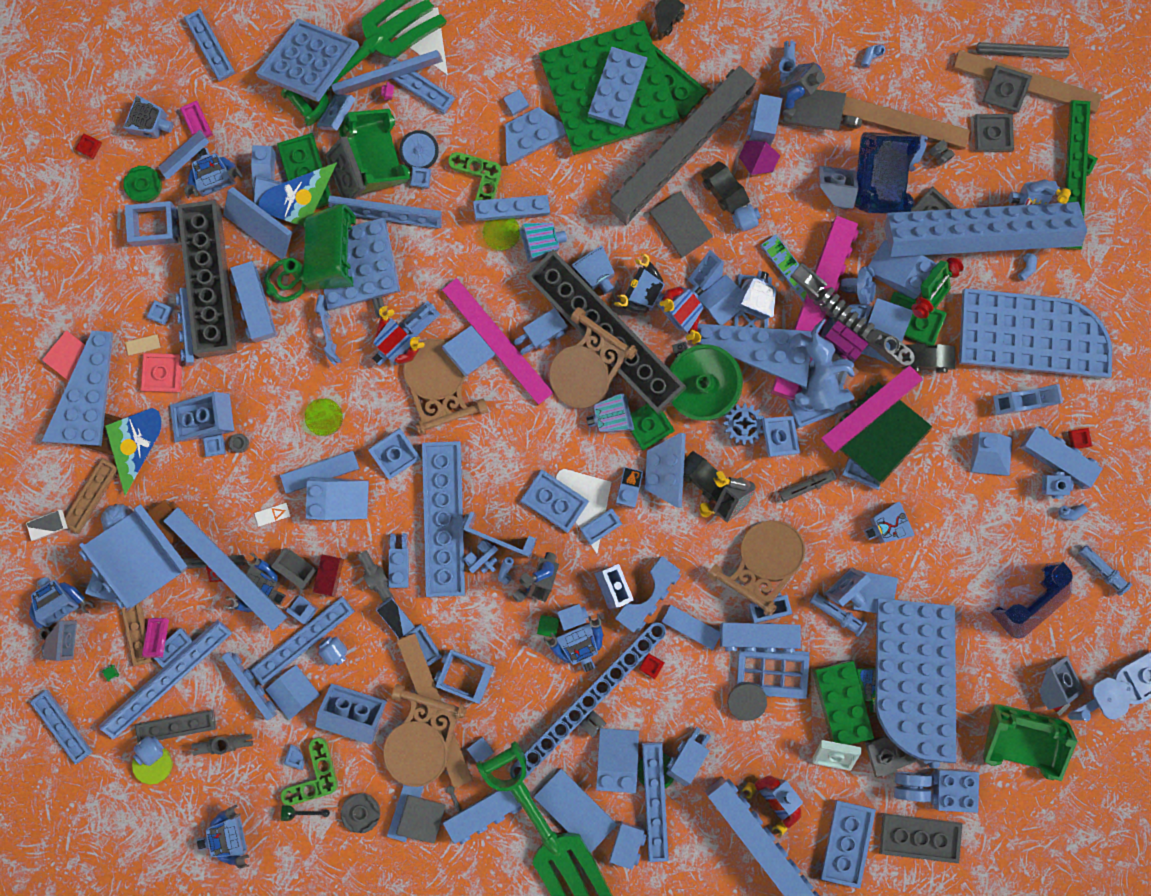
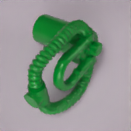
M284 258L276 262L264 275L266 292L280 302L295 300L306 289V285L302 283L297 293L283 297L278 294V291L270 282V276L274 270L283 265L285 271L278 275L277 284L284 290L293 288L301 280V274L304 269V264L294 258ZM290 273L294 276L295 280L290 285L284 286L281 283V279Z

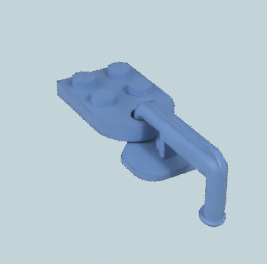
M1151 650L1118 668L1112 678H1104L1097 682L1092 688L1094 699L1071 711L1068 714V718L1075 721H1089L1091 719L1090 712L1100 707L1106 718L1114 720L1128 712L1129 704H1141L1151 698Z

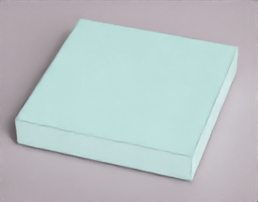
M822 740L813 755L812 763L851 771L861 754V747Z

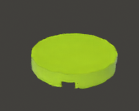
M165 747L162 750L163 756L151 766H147L144 763L140 765L133 758V773L142 783L149 785L157 784L165 780L171 773L173 760L170 752Z

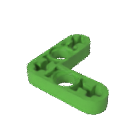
M452 153L449 157V165L452 170L482 178L475 201L483 200V197L486 200L490 198L495 199L502 175L500 165L496 162L467 154ZM457 158H460V162L465 164L466 160H468L467 168L465 169V166L462 163H458V165L455 166L453 160H457ZM477 162L480 164V169L472 171L470 165ZM484 165H486L487 170H492L493 168H496V172L498 173H494V175L491 176L490 171L485 170V173L483 174L482 172L484 170ZM491 185L493 191L486 194L483 192V187Z
M317 737L309 744V751L317 779L284 789L281 793V800L285 805H295L326 796L337 789L338 781L328 743L324 738ZM316 741L319 744H323L321 754L326 753V756L316 759V756L320 755L319 751L314 749ZM321 760L328 762L329 768L327 771L319 769L318 764ZM331 772V775L328 776V781L333 782L331 790L328 787L324 788L326 777L321 778V775H326ZM307 785H312L315 789V793L312 796H308L304 792ZM298 787H300V794L303 799H300V795L295 796L292 799L293 801L290 798H286V795L289 793L288 791L293 794L298 792Z

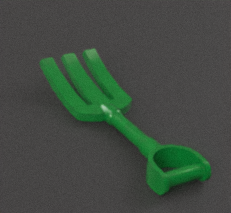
M411 0L384 1L362 18V29L366 40L356 50L332 84L337 83L368 55L376 51L383 56L396 59L418 41L445 26L446 19L439 14L409 30L391 43L390 41L406 27L431 12L434 5L429 0H424L377 27L388 16ZM332 86L322 96L319 105L314 111L300 94L284 88L281 96L288 98L305 118L304 123L307 126H311L322 117L328 107L327 92L332 89Z
M516 741L511 743L510 748L487 761L482 762L480 760L476 763L481 776L491 788L512 793L517 803L521 804L540 834L543 844L537 849L532 864L551 896L566 895L549 862L550 860H553L574 896H589L582 878L568 853L570 849L583 867L598 895L613 896L580 834L563 833L556 835L550 829L523 782L526 776V758ZM516 758L522 767L520 773L509 780H500L491 774V772Z

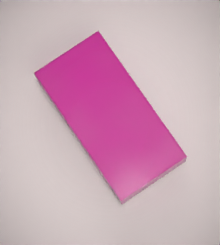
M198 101L180 108L192 136L199 130L207 138L213 136Z
M148 618L142 657L163 658L169 619Z

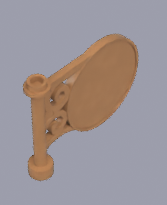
M580 307L573 312L570 320L576 324L581 322L586 325V334L578 344L563 349L555 356L549 375L552 389L562 402L575 408H587L598 403L606 395L609 384L623 361L628 358L630 360L633 359L637 350L634 345L631 347L627 346L586 317V311ZM593 331L600 335L601 338L600 344L597 347L592 344V340H594V343L599 341L597 336H591ZM609 349L616 351V353L618 354L617 362L614 365L611 372H609L607 363L609 364L614 362L616 360V354L613 351L608 352V355L611 356V359L607 358L606 352Z
M443 339L422 341L425 346L419 349L411 362L404 363V377L411 389L421 418L419 423H416L419 434L423 433L425 435V430L479 411L481 414L489 412L484 398L477 400L478 404L471 407L465 405L462 399V385L466 377L442 349V346L449 341ZM418 396L425 400H430L425 405L428 413L433 414L436 411L434 408L430 409L431 405L438 407V411L434 416L424 414ZM450 400H454L455 404L451 403L450 407L456 409L460 404L462 410L451 412L447 408V403Z
M772 520L761 522L753 526L742 540V559L738 570L728 577L722 573L723 568L715 564L707 577L714 582L717 579L764 609V615L771 616L777 608L773 601L790 578L798 572L804 562V541L799 532L787 523ZM745 575H749L751 577L750 583L745 586H742L735 582V580L739 578L741 583H747L748 578L743 577ZM781 581L770 595L765 596L759 592L758 588L760 585L765 584L768 586L766 589L761 587L762 593L768 594L772 590L771 582Z
M396 684L392 693V699L401 701L402 698L410 700L411 710L405 722L396 727L388 736L384 745V762L389 773L398 782L411 787L425 786L435 781L444 771L457 719L465 718L467 707H464V704L457 707L405 691V686ZM417 703L427 706L428 714L425 718L419 716V712H421V715L425 714V708H417ZM439 715H446L450 720L446 740L439 730L445 729L448 721L446 718L441 717L439 721L443 722V725H438L436 719Z

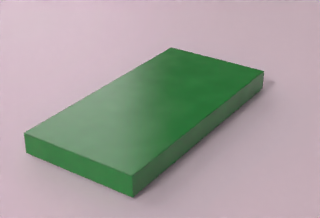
M654 45L679 117L684 120L707 95L708 91Z
M313 133L277 143L287 181L323 168ZM328 183L316 209L329 206L328 199L331 196Z

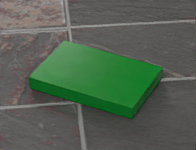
M895 291L889 301L912 310V305L916 304L915 299ZM935 309L932 314L929 313L927 318H918L912 314L904 337L917 343L925 344V346L935 345L947 313Z

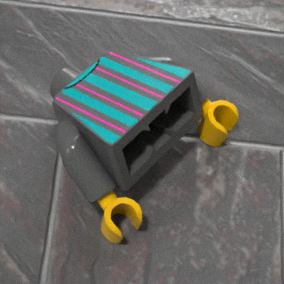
M722 471L716 472L718 478L713 479L718 487H725L714 508H710L709 503L705 502L700 505L699 511L703 517H709L711 514H714V516H720L728 523L748 505L756 487L753 482L742 477L738 479L729 477L727 479Z

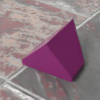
M746 140L739 158L750 175L773 173L780 155L767 142Z

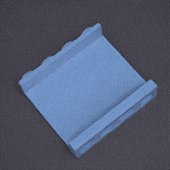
M141 504L134 508L133 513L85 545L83 542L79 544L81 551L78 553L85 562L89 560L92 564L90 569L94 575L102 577L105 581L102 583L108 593H114L117 597L114 601L120 609L124 607L126 611L182 574L188 567Z

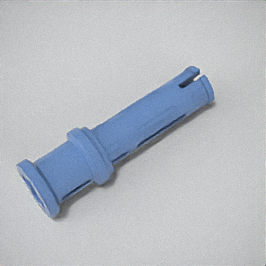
M1087 544L1079 550L1078 554L1104 577V582L1110 584L1117 591L1118 596L1123 595L1130 589L1132 584L1126 582L1119 575L1120 572L1118 570H1113Z
M817 592L809 602L839 621L841 627H846L854 632L856 637L860 636L867 625V622L860 621L851 612L846 613Z

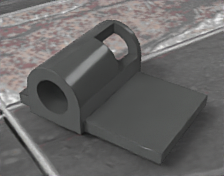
M877 737L865 741L875 777L887 776L897 772L899 768L917 762L914 757L898 748L889 737Z

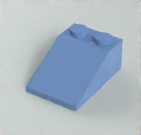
M884 240L868 266L873 269L875 278L899 293L916 299L922 291L920 289L921 283L927 279L932 268L936 267L937 263L924 255L890 257L887 240Z
M211 392L170 405L175 442L223 435L234 431L230 394Z
M309 478L307 480L306 519H367L369 480Z
M600 728L596 790L636 793L639 731Z

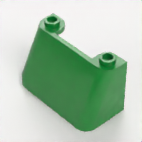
M390 109L348 112L339 127V137L347 136L366 189L360 195L404 184L410 179L409 168L404 164L399 165L390 133L395 126V118L391 114Z
M337 204L308 215L304 220V269L301 274V280L309 290L353 287L354 278L348 275V269L351 268V265L347 262L348 230H352L351 225H356V215L346 204Z
M996 704L991 714L983 759L985 763L991 766L1001 765L1004 759L1037 767L1046 779L1062 781L1078 741L1071 725L1062 719Z

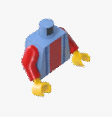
M696 284L691 290L681 286L667 289L663 300L657 304L658 307L678 330L689 333L686 335L688 341L692 340V344L700 342L701 335L698 332V323L703 305L698 298L704 292L703 289Z
M382 306L379 309L381 317L373 342L379 351L372 359L379 366L387 359L394 365L411 362L419 349L425 346L424 343H418L420 337L411 338L392 318L389 319V317L394 315V310L387 311L388 306Z
M769 775L755 781L754 784L748 782L742 789V792L745 790L749 791L746 798H751L756 790H758L779 818L783 820V822H778L772 828V831L774 829L780 831V834L777 836L778 838L787 831V828H790L800 820V806L803 804V801L786 780Z

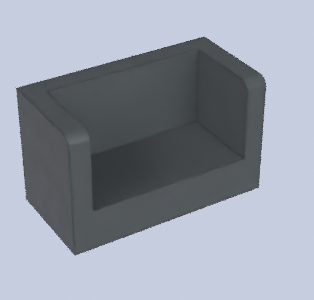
M284 548L271 566L302 590L307 589L318 572V569L289 548Z

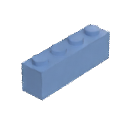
M253 261L231 267L232 274L229 276L232 285H235L237 289L235 297L242 306L240 313L243 321L246 320L248 327L245 330L248 338L257 343L276 337L277 332L257 266Z
M1041 426L1030 429L1020 445V449L1056 472H1065V476H1071V480L1081 488L1087 489L1092 487L1103 469L1096 460L1081 455L1082 452L1074 447L1070 448L1063 439L1051 436L1049 431Z
M720 623V647H725V651H737V648H744L745 652H756V648H764V652H776V649H783L784 653H795V649H801V625Z
M496 790L444 820L443 824L453 843L460 842V844H463L471 839L470 835L477 832V834H480L488 829L487 825L492 822L498 824L505 819L504 815L509 812L515 814L523 808L520 803H517L510 791Z

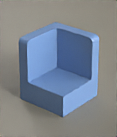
M298 596L293 605L285 611L301 623L308 624L319 608L304 597Z

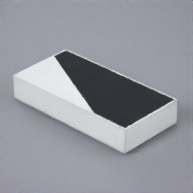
M57 510L26 523L31 541L39 540L68 528L62 510Z

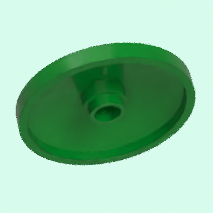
M702 344L690 347L677 356L670 367V371L686 386V390L672 404L681 414L690 419L712 421L721 418L733 409L741 396L743 376L740 366L731 354L718 346Z

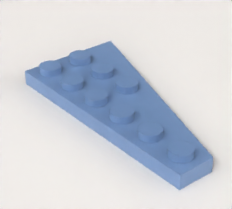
M698 324V332L701 335V341L697 343L698 345L709 344L718 346L731 354L735 360L742 361L749 366L771 375H776L807 389L811 356L805 346L790 348L789 343L799 333L812 338V331Z
M91 331L42 442L102 446L113 342L112 332Z

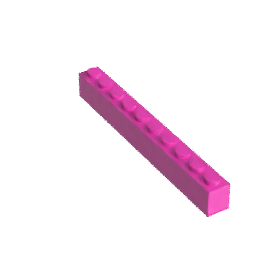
M836 216L831 224L814 271L827 283L823 288L832 287L835 289L834 293L837 292L840 282H838L839 275L842 276L846 268L844 261L846 258H849L852 252L851 242L856 240L859 232L856 230L858 223L840 216ZM806 294L793 330L812 331L824 318L826 320L822 327L826 324L828 318L825 316L826 311H822L819 305H815L813 300L808 297V294ZM776 376L770 393L792 401L795 399V395L801 392L802 387Z

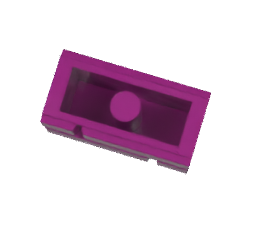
M837 321L824 337L825 340L833 343L835 352L840 355V359H848L853 363L869 344L840 321Z

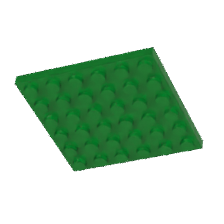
M644 20L539 53V58L573 155L680 122L678 111ZM611 47L647 57V62L624 127L588 117V112Z

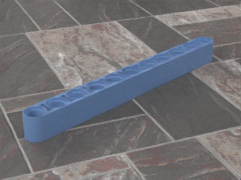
M655 622L649 625L524 753L526 758V776L524 780L664 638L666 628L663 624ZM654 626H660L662 629V634L659 637L652 635L651 631ZM644 639L648 642V648L641 651L638 648V642ZM629 653L635 657L634 663L630 665L624 662L625 655ZM613 668L621 670L619 678L611 677L610 672ZM599 682L607 683L608 688L605 692L597 690L596 687ZM585 696L593 697L594 703L591 706L583 704ZM570 711H579V719L571 720L569 717ZM558 724L565 725L566 732L564 734L556 733L555 727ZM549 738L552 741V746L544 748L541 745V741ZM529 753H536L539 758L538 761L530 762L527 758ZM519 760L510 769L511 778L516 776L513 771L514 768L521 767Z

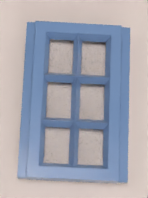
M739 648L736 685L741 682H752L763 688L766 696L807 699L809 652L795 651V653H784L780 649H776V652H764V648H756V652H745L744 648Z

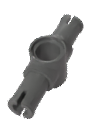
M367 550L356 555L365 570L363 577L371 590L374 589L375 592L377 591L383 602L390 597L394 599L387 586V581L389 580L383 568L374 564Z
M252 734L236 737L234 735H222L209 739L206 742L192 743V749L198 748V750L192 751L193 756L206 753L222 755L235 751L237 748L252 747L253 741L246 740L253 739ZM220 740H224L226 742L225 750L220 749Z

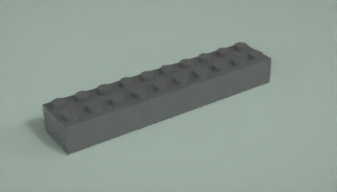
M741 66L736 70H730L726 75L727 79L715 86L713 89L714 93L710 97L707 95L701 101V106L697 110L693 109L688 115L689 119L685 123L681 122L676 127L675 134L672 137L670 135L667 136L662 142L663 146L651 153L649 156L650 160L646 164L643 162L637 168V173L625 180L623 183L624 187L620 191L617 189L611 195L610 212L625 225L646 206L752 94L757 80Z
M554 250L526 275L528 280L583 337L586 334L587 326L581 322L576 324L570 320L573 312L578 307L586 311V317L627 346H635L637 350L636 355L631 360L629 358L625 359L617 372L658 415L686 390V386ZM593 331L591 336L595 335L599 338L598 343H594V340H592L593 346L597 347L600 344L601 338L600 335ZM609 349L606 352L607 358L611 359V356L608 355V352L613 351L616 354V360L612 363H609L612 367H614L618 359V354L616 353V351Z

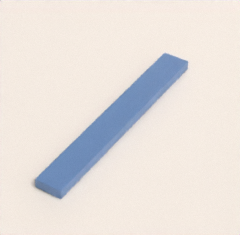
M179 507L164 520L272 631H275L288 618Z
M217 619L99 725L100 730L114 740L232 634L231 630Z

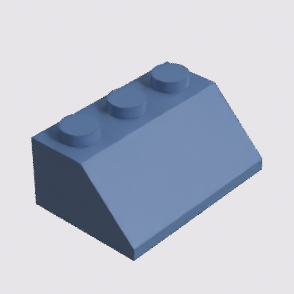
M331 683L318 710L315 727L372 745L387 701Z

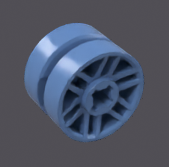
M895 772V783L903 786L894 787V798L917 802L931 801V790L923 787L932 786V775L916 772Z

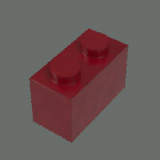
M321 555L313 593L336 597L344 559Z

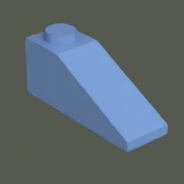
M252 145L253 193L255 175L272 180L275 179L276 152L272 146Z

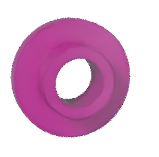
M390 82L382 85L381 96H384V101H387V99L392 100L394 85H391Z

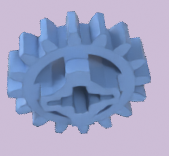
M744 403L742 408H740L737 404L735 411L732 409L729 412L731 415H725L724 417L728 420V422L723 423V426L728 427L724 432L731 434L728 438L729 440L733 437L735 438V444L739 441L742 442V445H745L746 441L752 444L753 438L758 440L760 438L758 434L764 433L760 429L763 427L761 420L764 416L758 415L759 409L753 410L754 405L747 408L746 403ZM740 413L738 420H732L736 414ZM749 414H751L755 418V420H752L749 417ZM743 420L748 424L745 429H743V425H740ZM733 429H736L740 433V436L737 435ZM750 429H756L751 436H748Z

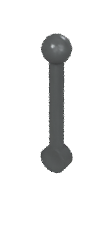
M448 786L447 792L451 795L457 811H462L454 794V787Z

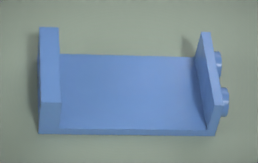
M474 512L465 515L462 525L464 526L463 530L530 558L537 542L536 538L528 536L522 550L471 529L477 515Z

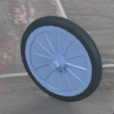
M415 130L408 133L402 139L399 152L402 161L409 168L412 169L413 166L428 169L436 162L439 147L436 139L430 133Z

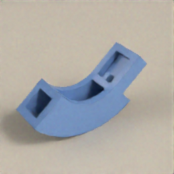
M1060 384L993 396L997 415L1031 411L1063 403Z

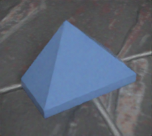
M709 250L688 281L693 285L700 286L704 291L722 278L724 261L712 250Z

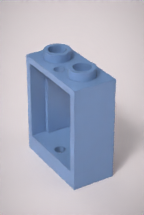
M171 201L125 205L127 243L132 247L178 243L177 237L180 236V229L176 222V219L179 218L178 208ZM166 210L167 234L140 236L138 212Z
M453 649L449 653L445 652L442 659L444 667L442 671L438 670L434 680L437 682L436 687L480 704L495 666ZM454 656L485 668L475 695L444 683Z

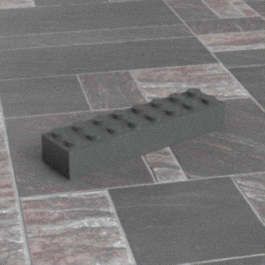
M216 200L177 205L193 353L199 358L237 353L221 206Z

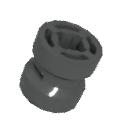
M945 140L940 141L928 151L931 156H935L939 166H942L955 156L954 152L947 148Z
M592 710L589 713V717L579 725L593 738L597 734V730L603 728L607 723Z

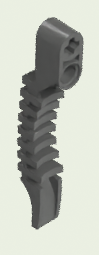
M800 263L790 277L807 292L808 297L813 300L815 305H819L822 311L827 312L826 315L834 318L833 321H840L869 343L867 346L876 350L894 367L901 368L913 363L914 353L898 338L875 329V325L872 322L865 324L867 320L864 317L858 318L859 314L856 311L851 312L852 308L850 306H844L846 303L844 300H837L840 296L837 293L832 294L835 289L832 287L824 289L823 287L827 283L805 264ZM886 342L890 344V350L887 349Z

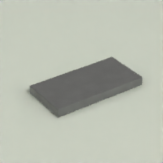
M883 813L879 853L959 863L963 823Z

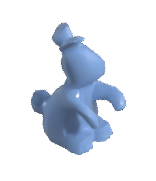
M825 318L813 328L811 332L812 338L799 333L789 343L790 348L805 346L809 355L814 360L815 366L814 374L807 385V392L796 394L795 403L799 407L811 406L819 411L855 398L848 388L840 390L836 376L837 372L846 371L850 377H853L855 375L852 369L854 363L848 359H839L832 362V356L835 352L834 345L818 334L826 320Z

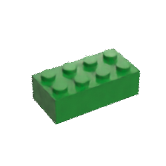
M847 660L812 669L830 741L850 745L874 739L854 661Z

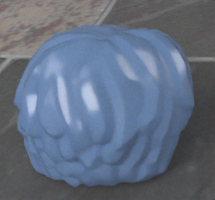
M123 504L108 506L100 518L103 530L106 531L134 511Z

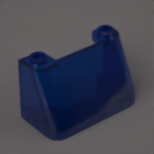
M864 132L862 134L857 167L858 192L855 200V207L867 213L911 212L914 200L906 192L911 155H915L920 149V136Z
M1064 562L1047 563L1041 569L1044 572V580L1040 584L1046 591L1028 607L1014 604L1005 610L997 606L990 612L1011 637L1016 639L1024 638L1071 597L1073 575Z

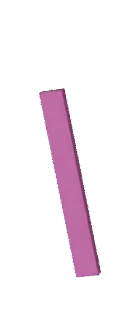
M457 278L442 289L538 405L553 394L551 389Z

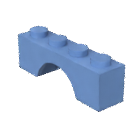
M661 556L650 571L654 581V589L650 598L641 604H625L615 619L633 633L636 630L640 632L646 624L643 621L647 615L651 616L655 612L657 601L659 599L663 601L669 593L667 590L671 583L675 585L681 577L678 574L680 569Z

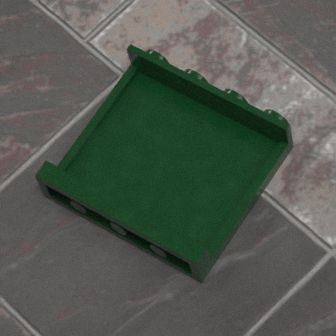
M879 382L875 386L871 385L865 392L866 396L862 400L859 398L852 406L854 409L850 413L846 412L839 421H843L884 386ZM899 400L839 450L870 475L876 485L880 486L931 431L932 426L904 402Z

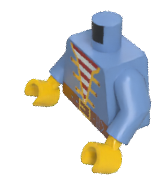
M1043 179L1037 182H1026L1020 192H1011L1009 194V203L1016 204V206L1052 204L1058 200L1059 203L1066 204L1071 192L1067 188L1060 190L1056 181Z

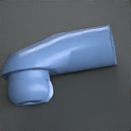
M877 44L868 47L865 50L861 66L868 68L872 59L885 53V46Z
M1026 253L1023 259L1026 262V268L1017 274L1021 281H1025L1036 271L1037 257L1035 254Z
M1084 504L1079 505L1075 509L1062 506L1058 513L1062 519L1076 521L1087 513L1088 509Z
M511 557L504 559L498 574V581L504 585L511 581V576L507 575L514 563Z

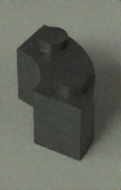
M720 161L700 173L704 179L702 181L703 186L713 193L723 211L727 210L729 213L734 214L737 208L750 202L744 187L734 178L728 166Z
M925 344L906 345L914 353V361L910 366L917 373L921 372V370H935L936 373L943 374L948 373V370L955 369V346L942 344L925 346Z
M692 451L684 460L683 479L688 483L692 481L703 491L702 495L707 500L711 501L713 499L717 502L725 487H718L713 479L718 478L716 474L718 470L705 458Z

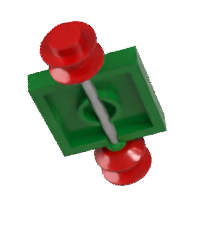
M950 257L947 261L940 260L936 267L932 268L930 275L921 283L920 289L922 290L923 298H918L916 304L912 305V311L916 317L927 318L929 313L932 314L951 289L950 277L957 278L960 274L959 272L964 270L960 259Z

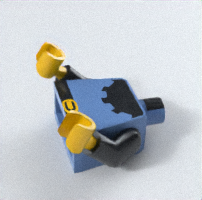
M642 253L640 255L643 257V261L641 262L639 259H636L635 262L638 265H643V268L640 267L626 294L617 295L621 299V303H614L615 306H622L633 314L652 311L655 304L662 301L664 294H662L665 286L663 278L657 268L649 261V256Z

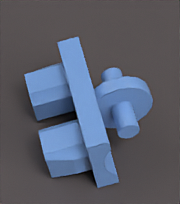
M483 539L477 545L483 552L479 558L472 552H469L464 557L472 574L483 563L485 565L480 569L483 573L488 569L492 572L496 570L493 565L498 560L495 557L490 561L488 559L498 549L494 544L491 545Z

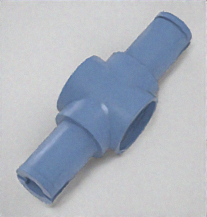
M789 41L784 42V55L779 63L781 85L796 68V42L790 41V47ZM786 68H792L790 71H784Z

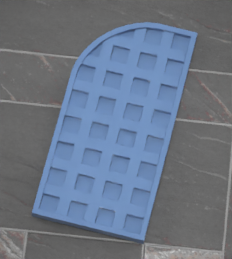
M967 288L962 290L959 364L1106 379L1112 377V343L1109 334L1101 320L1081 303L1066 298Z
M878 598L876 611V713L884 732L890 740L903 752L924 761L956 763L955 606Z

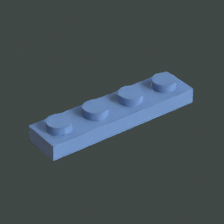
M548 195L473 201L475 221L550 215Z
M180 288L179 294L175 295L176 305H180V312H177V321L182 327V331H179V342H183L180 357L181 361L185 362V366H193L194 355L187 289Z
M233 652L223 655L222 659L265 719L268 721L277 715L275 705L272 701H267L264 696L265 691L252 680L254 676L250 670L244 669L240 656Z

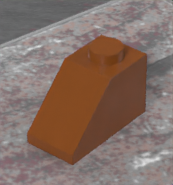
M163 500L150 510L148 514L170 544L175 545L178 543V535L164 520L178 506L174 501Z

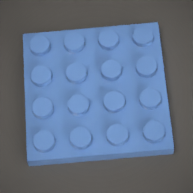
M297 19L256 74L260 79L319 102L359 48V44L353 39Z
M379 218L352 226V230H348L347 262L351 265V268L348 269V275L354 278L353 287L324 289L328 310L401 292L386 219Z

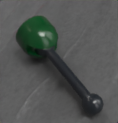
M282 805L281 821H291L296 815H322L323 817H328L330 812L327 809L323 811H296L290 805Z

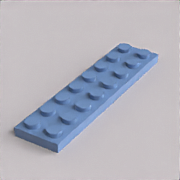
M461 441L422 443L426 597L465 596Z

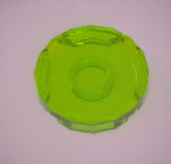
M515 218L487 220L483 227L484 240L490 248L502 252L513 248L520 238L519 224Z
M316 399L305 410L306 426L318 436L333 435L343 423L342 409L331 399Z

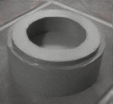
M844 116L842 124L849 128L858 129L861 127L862 119L854 116Z
M234 434L229 440L230 449L236 453H243L249 448V439L243 434Z

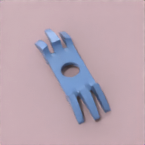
M319 294L315 313H318L322 320L326 339V346L323 350L329 361L337 366L336 362L341 363V360L335 353L337 344H334L332 341L328 322L331 316L326 311L327 304L324 295Z

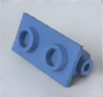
M426 301L400 327L411 338L416 337L440 313L429 301Z

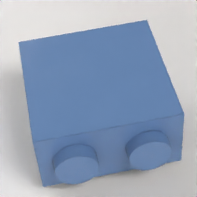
M935 768V773H932L934 793L931 794V804L934 805V808L938 811L978 813L979 772L974 770Z

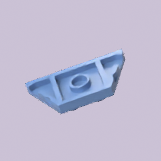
M539 107L506 123L507 165L509 166L565 137L566 133L563 124Z
M679 433L647 450L645 489L677 508H682L686 438L684 433Z

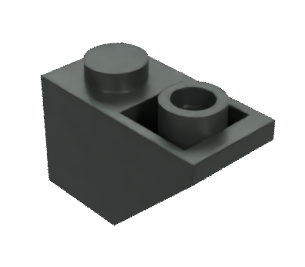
M660 0L656 5L655 18L658 39L662 40L664 36L668 37L674 28L672 26L676 21L679 23L684 17L685 5L679 0Z

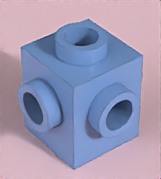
M1052 471V475H1042V494L1052 495L1053 499H1064V495H1070V491H1073V480H1071V476H1065V472Z

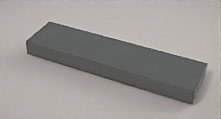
M214 710L136 724L135 729L137 742L139 743L146 736L151 738L155 736L157 740L215 730L217 726Z

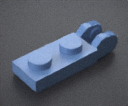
M403 533L401 537L402 549H396V535L390 534L389 588H409L407 533Z

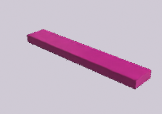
M909 365L823 436L821 440L835 454L922 382L923 378Z

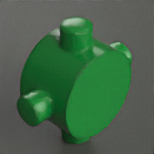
M115 665L102 670L108 682L115 677H119Z

